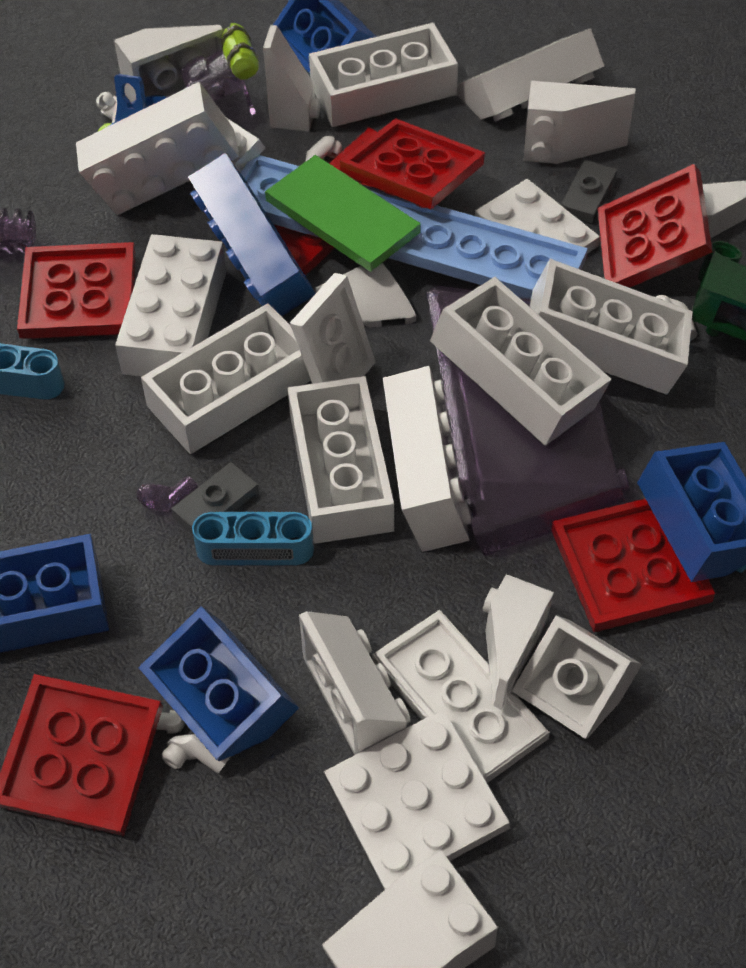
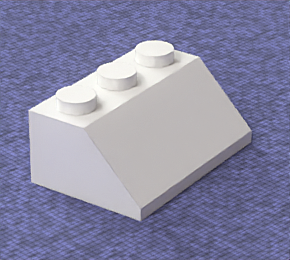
M309 611L299 614L303 658L354 755L406 729L407 724L410 723L408 710L401 698L394 700L388 688L391 687L388 674L381 663L375 665L370 657L371 646L362 629L356 631L348 616Z

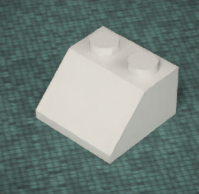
M555 616L512 692L583 738L588 739L619 704L642 664L571 620Z

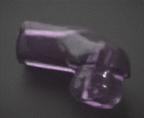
M185 476L172 487L156 483H145L138 488L136 497L148 509L172 512L171 508L197 489L198 486L189 476Z

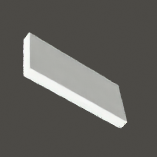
M438 610L372 654L374 664L381 663L391 685L421 720L442 709L445 710L486 783L549 739L550 732L514 692H510L502 709L493 706L489 664L441 610Z

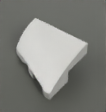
M383 263L371 272L359 266L343 274L348 277L364 326L381 327V320L404 318L405 324H411L416 321V313ZM324 284L316 287V293L321 289V287Z

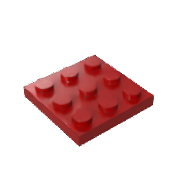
M395 118L340 160L339 170L358 183L370 185L388 195L400 197L414 203L418 207L432 210L484 165L485 152Z
M695 164L598 207L604 279L630 288L713 253L701 172Z
M134 242L26 247L17 323L19 338L119 334L134 289L136 253Z
M646 498L552 521L551 531L593 633L713 602L715 592L709 579L696 582L690 581Z
M34 674L0 772V808L124 836L161 716L162 703L158 700Z

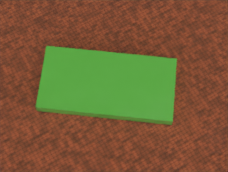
M317 155L311 157L265 191L267 202L370 272L421 232V223Z

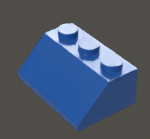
M289 0L273 24L278 26L299 61L309 73L310 53L376 37L339 0Z
M725 442L654 452L637 484L690 581L696 582L727 576L746 565V477Z
M202 606L138 667L219 762L269 739L299 709L298 705L227 626Z

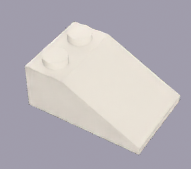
M220 25L149 28L118 38L114 42L120 74L142 77L145 97L150 95L169 97L198 82L201 83L205 90L228 82L227 62L221 43L223 28ZM126 84L125 95L130 102L136 100V92L130 84Z
M531 81L524 161L559 164L627 146L636 89Z
M442 850L401 875L323 943L322 947L336 968H465L495 947L498 927Z

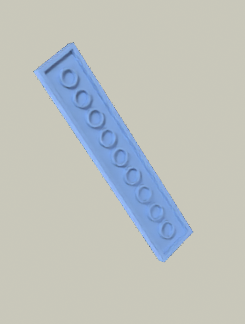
M262 155L247 162L241 174L251 187L272 223L318 237L265 199V191L299 166ZM361 184L421 223V232L391 255L390 259L478 285H482L496 277L515 295L531 300L533 288L549 259L581 270L587 257L588 248L437 205L432 210L421 208L410 201L388 195L380 189Z

